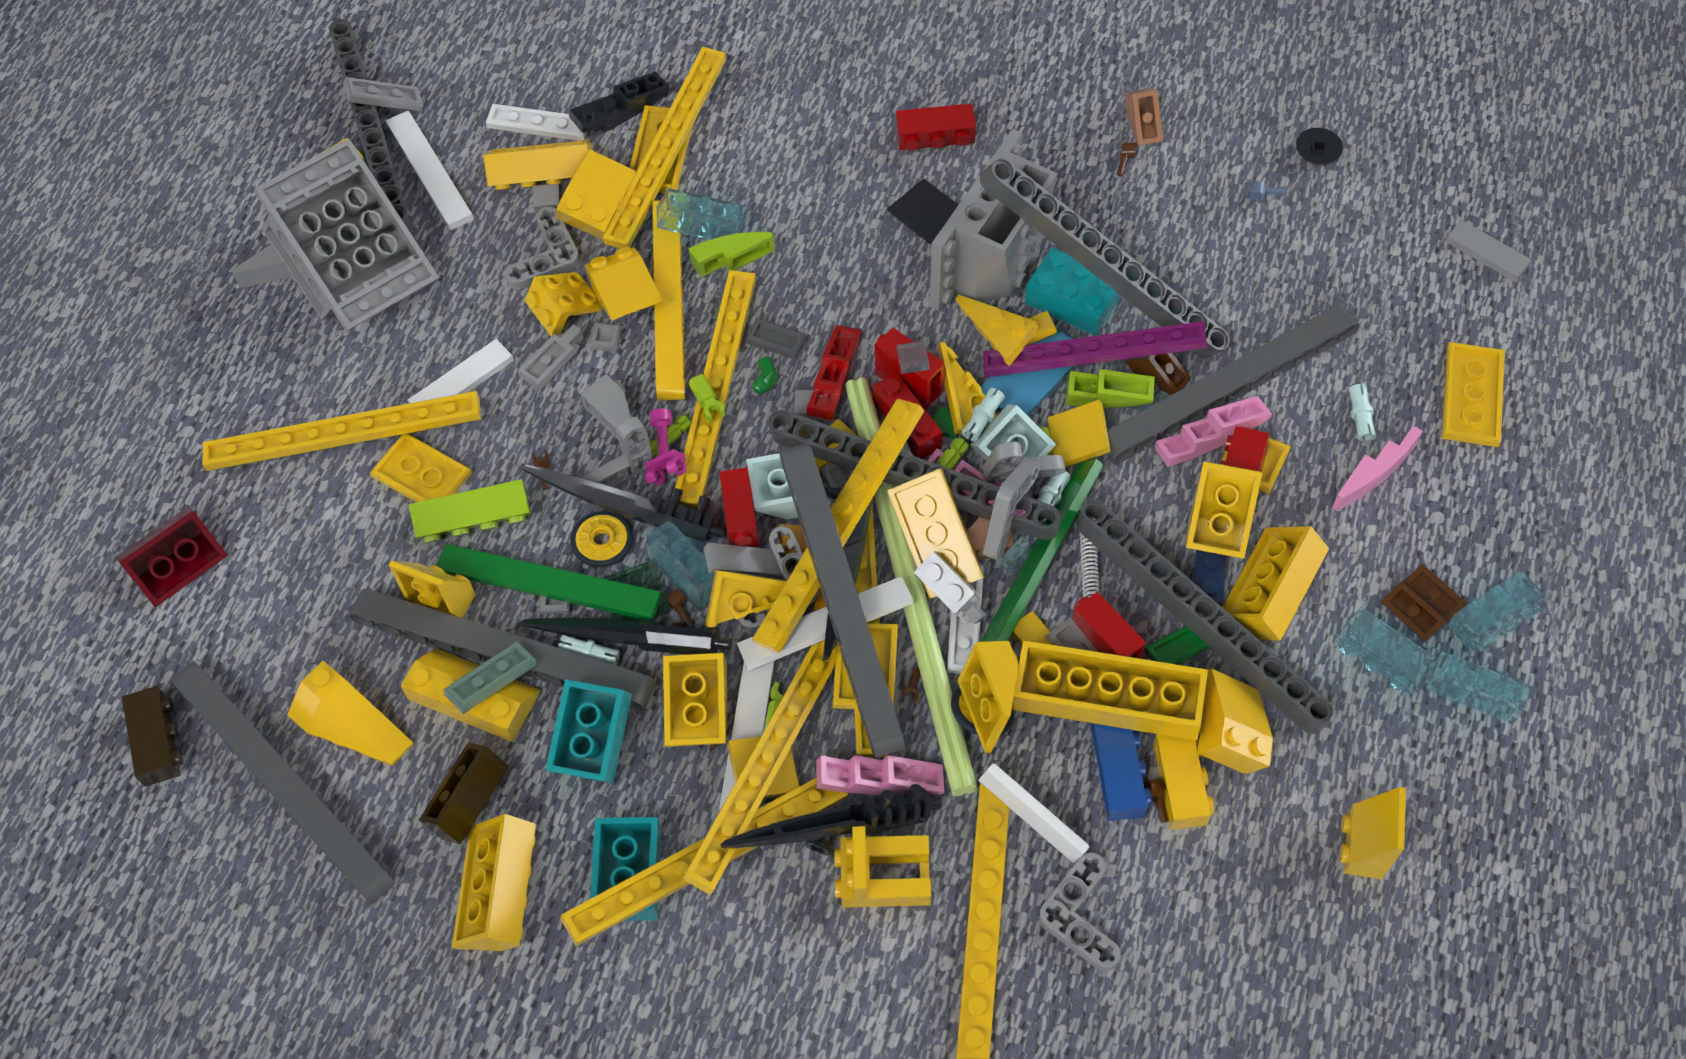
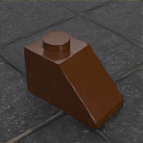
M1173 353L1125 360L1134 374L1155 377L1154 387L1169 395L1184 389L1191 379Z

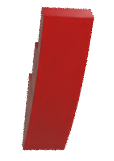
M835 325L822 355V365L814 381V391L808 402L806 415L833 421L846 387L845 384L848 381L862 330Z

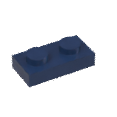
M1196 550L1194 583L1222 607L1226 555Z

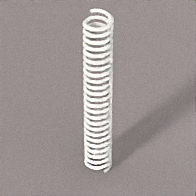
M1080 533L1083 597L1087 596L1089 598L1092 595L1088 594H1095L1100 591V585L1098 584L1099 572H1097L1099 570L1097 568L1098 552L1096 551L1098 548L1095 545L1085 546L1093 543L1091 541L1085 542L1088 539Z

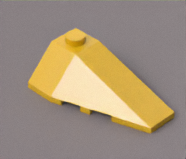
M324 661L301 681L287 714L291 720L309 735L333 742V744L360 752L362 755L392 766L414 745L402 731Z

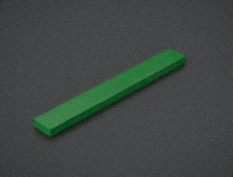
M1097 458L1078 464L1062 493L1060 502L1055 506L1060 516L1059 533L1050 540L1037 538L981 642L1009 640L1103 467V464ZM1048 519L1045 526L1051 525L1053 521Z
M449 544L445 545L437 563V567L454 577L458 574L470 581L638 619L654 620L662 598L660 591Z

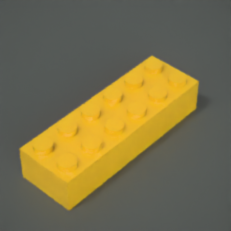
M1023 640L1013 697V710L1197 740L1201 727L1208 670Z

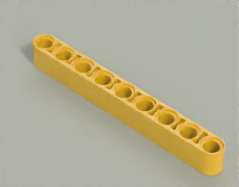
M679 199L653 201L654 283L663 301L654 305L656 394L658 401L686 399V394H684L685 356L683 348L682 243L680 239L681 210Z

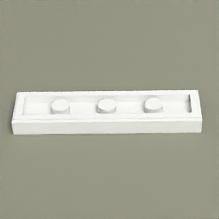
M492 104L486 120L487 128L577 141L585 140L587 132L582 133L569 118V114Z
M495 339L409 398L408 402L414 403L470 392L513 362V356Z
M983 578L970 583L976 590V595L980 598L976 603L980 608ZM952 611L947 673L961 674L975 643L979 642L980 622L975 624L966 615L960 618Z
M993 763L978 780L1071 862H1076L1090 847L996 764Z

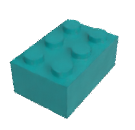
M1051 247L1026 285L1025 304L1042 312L1048 311L1049 315L1097 336L1119 302L1121 295L1071 256Z
M565 679L545 770L556 774L613 784L632 694L621 689Z
M658 817L595 818L590 899L660 862L662 829ZM659 902L624 921H658Z

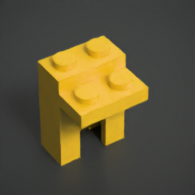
M865 826L852 827L853 837H840L841 848H835V867H841V879H835V898L842 899V908L931 906L929 835L866 837ZM870 864H920V878L870 879Z

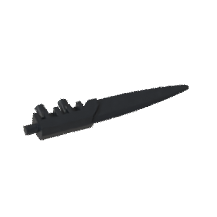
M521 463V468L532 476L574 497L618 515L703 542L707 540L709 535L719 538L724 536L726 528L713 524L715 515L706 513L711 500L709 498L700 496L696 509L679 504L683 490L672 487L669 500L655 497L654 502H652L649 498L611 486Z
M831 487L829 498L837 499L842 489ZM872 500L843 547L855 585L862 561ZM827 614L823 661L830 658L837 642L829 614Z
M599 618L524 619L519 622L524 627L591 640L636 645L640 649L653 652L684 655L717 653L718 649L730 650L732 645L730 638H720V628L702 625L699 629H694V624H687L685 626L683 623L676 622L670 626H665V621L656 623L652 619L640 618L639 621Z
M913 784L910 789L906 790L902 799L898 792L884 790L881 795L877 796L876 802L873 805L870 798H864L862 804L856 801L845 802L842 807L794 817L724 840L720 846L727 849L803 842L853 833L852 827L865 826V834L868 835L927 822L932 810L942 808V802L940 797L929 798L924 788L919 784Z

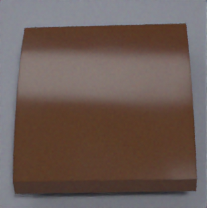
M1423 564L1404 582L1401 581L1381 601V604L1425 643L1467 606V602Z

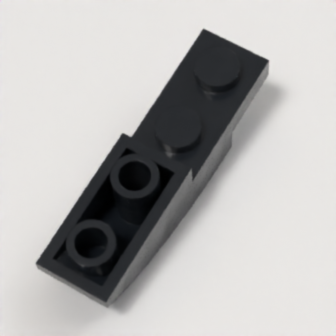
M655 71L613 86L612 95L570 109L569 118L582 133L598 127L604 133L643 112L645 105L652 106L669 91L670 86Z

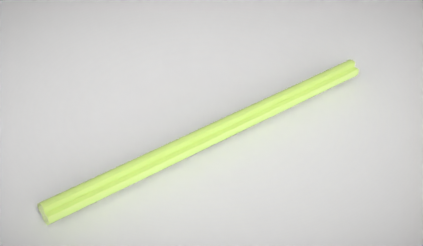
M860 377L856 381L851 379L845 385L858 436L872 441L880 428V423L868 379ZM882 482L874 498L895 578L902 576L914 604L904 607V612L953 796H961L965 793L970 794L977 790V784L961 725L952 713V691L923 583L914 573L917 566L887 490L896 486Z

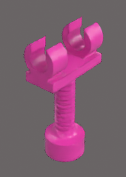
M665 408L654 409L649 413L650 425L656 428L659 456L644 463L647 469L645 478L648 484L655 482V487L665 482L664 469H667L669 474L676 472V477L686 472L685 454L675 450L669 451L667 427L672 425V413L669 409Z

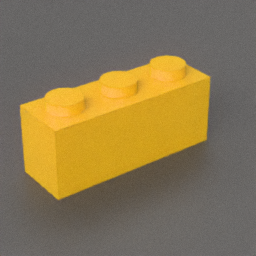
M1156 734L1153 747L1160 780L1166 784L1164 802L1170 830L1207 826L1211 815H1214V803L1212 797H1207L1205 786L1208 785V775L1206 768H1201L1199 757L1202 755L1197 754L1199 739L1191 740Z

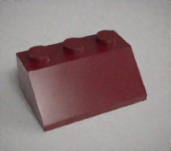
M187 506L115 558L153 606L157 607L228 555L197 514Z

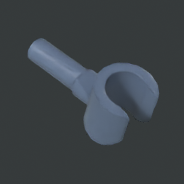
M1257 181L1250 190V199L1262 201L1265 198V194L1286 195L1287 188L1266 187V183Z

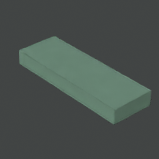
M516 641L446 687L444 694L464 714L535 667L536 659Z

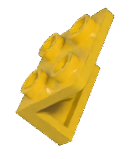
M576 272L535 276L524 300L550 336L553 334L558 335L562 332L568 316L600 312L602 310V305L598 301L597 296L582 276Z

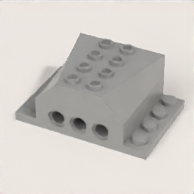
M1012 129L984 170L996 159H1006L1053 195L1058 173L1020 157L1023 152V145H1021L1022 133ZM980 175L931 245L930 308L940 311L944 304L948 305L954 294L979 302L1012 296L1017 287L1020 289L1023 287L1028 276L1027 272L1030 268L1034 270L1040 260L1038 253L1043 235L988 193L981 186Z
M350 139L335 145L254 189L255 194L269 214L262 227V231L321 320L334 313L347 332L439 278Z

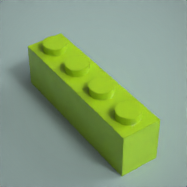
M522 479L408 504L415 537L419 540L424 539V543L442 540L441 535L452 533L453 537L470 534L469 529L480 527L481 531L498 527L497 523L509 520V524L525 522V516L532 515L525 482Z

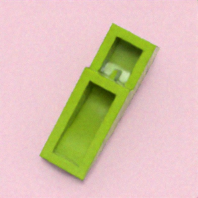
M771 232L736 233L714 238L688 248L691 264L701 278L722 267H725L728 272L729 270L736 271L775 251L774 236Z
M1099 369L1098 375L1070 371L1066 381L1065 405L1082 406L1096 400L1101 401L1103 408L1151 404L1154 398L1155 377Z

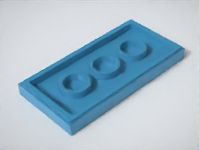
M1056 328V334L1032 344L1069 340L1071 338ZM1076 366L990 377L981 386L982 392L986 396L990 388H996L993 394L995 396L997 391L1000 390L1005 398L998 406V412H1001L1008 404L1017 405L1029 417Z

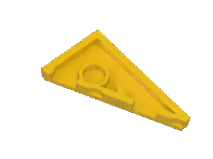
M958 295L955 298L963 314L973 321L975 328L990 342L991 347L1001 354L1004 362L1009 366L1039 329L1037 321L962 295Z
M940 342L937 350L939 359L945 363L944 384L955 434H962L963 428H965L973 416V409L976 405L981 404L985 395L970 372L967 371L965 373L956 361L958 356L945 342Z
M715 569L705 625L712 628L719 623L734 618H743L752 612L758 613L770 609L787 580Z

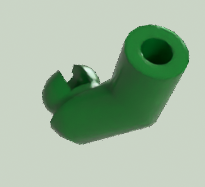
M763 357L758 361L762 373L752 383V388L757 394H763L765 391L768 392L778 380L770 357Z

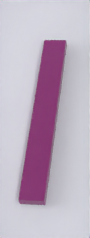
M1201 321L1026 345L1010 366L1004 362L1003 357L997 350L983 351V372L986 378L1207 348L1205 323Z

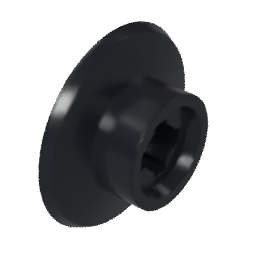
M1325 128L1307 129L1298 136L1296 141V147L1301 157L1314 165L1330 164L1336 161L1343 152V143L1339 136Z

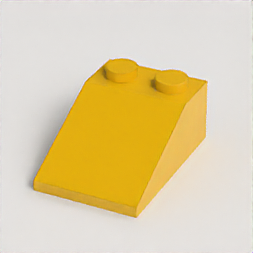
M589 149L556 208V219L603 240V236L637 171Z
M634 247L621 248L615 252L616 254L608 257H596L590 263L584 265L592 290L611 320L663 302L641 255Z
M1203 461L1184 540L1185 547L1244 559L1262 472Z
M391 561L388 565L408 602L463 618L476 595L471 582L466 577L458 574L455 577L446 574L444 570L435 565L428 567L420 563Z
M1009 641L976 642L957 680L985 754L992 752L1011 716L1019 664L1018 657L1013 652Z
M724 654L663 656L665 747L726 744L728 688L727 660Z
M1212 668L1209 669L1197 754L1244 774L1270 767L1273 736L1259 690Z
M1398 787L1355 803L1347 814H1343L1341 833H1346L1345 844H1341L1339 862L1344 863L1345 874L1383 879L1404 850L1406 788Z

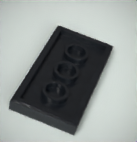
M923 178L889 206L887 211L932 245V242L956 210L958 204Z

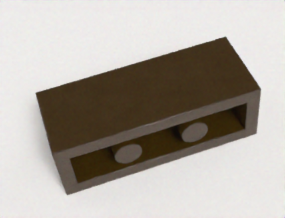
M158 686L121 696L135 777L146 787L181 776L179 765H182L184 762L181 750L175 745V738L179 737L176 723L173 720L171 721L170 712L174 711L170 695H165Z
M468 742L422 813L419 821L442 840L461 845L464 838L470 833L471 827L480 812L486 807L487 801L495 788L501 783L509 765L487 746Z

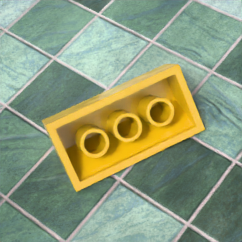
M591 140L488 150L483 154L488 186H495V190L511 188L510 184L520 183L521 187L536 186V181L546 180V184L562 183V178H573L589 149L591 150Z
M1311 526L1265 528L1222 608L1257 639L1281 641L1329 548Z
M438 648L415 660L401 684V688L408 700L511 742H514L541 692L538 688L514 680L463 714L445 696L444 689L480 665Z
M503 814L471 827L468 835L452 941L453 949L505 951L520 946V940L523 936L524 910L527 906L528 879L531 875L532 849L535 845V823Z

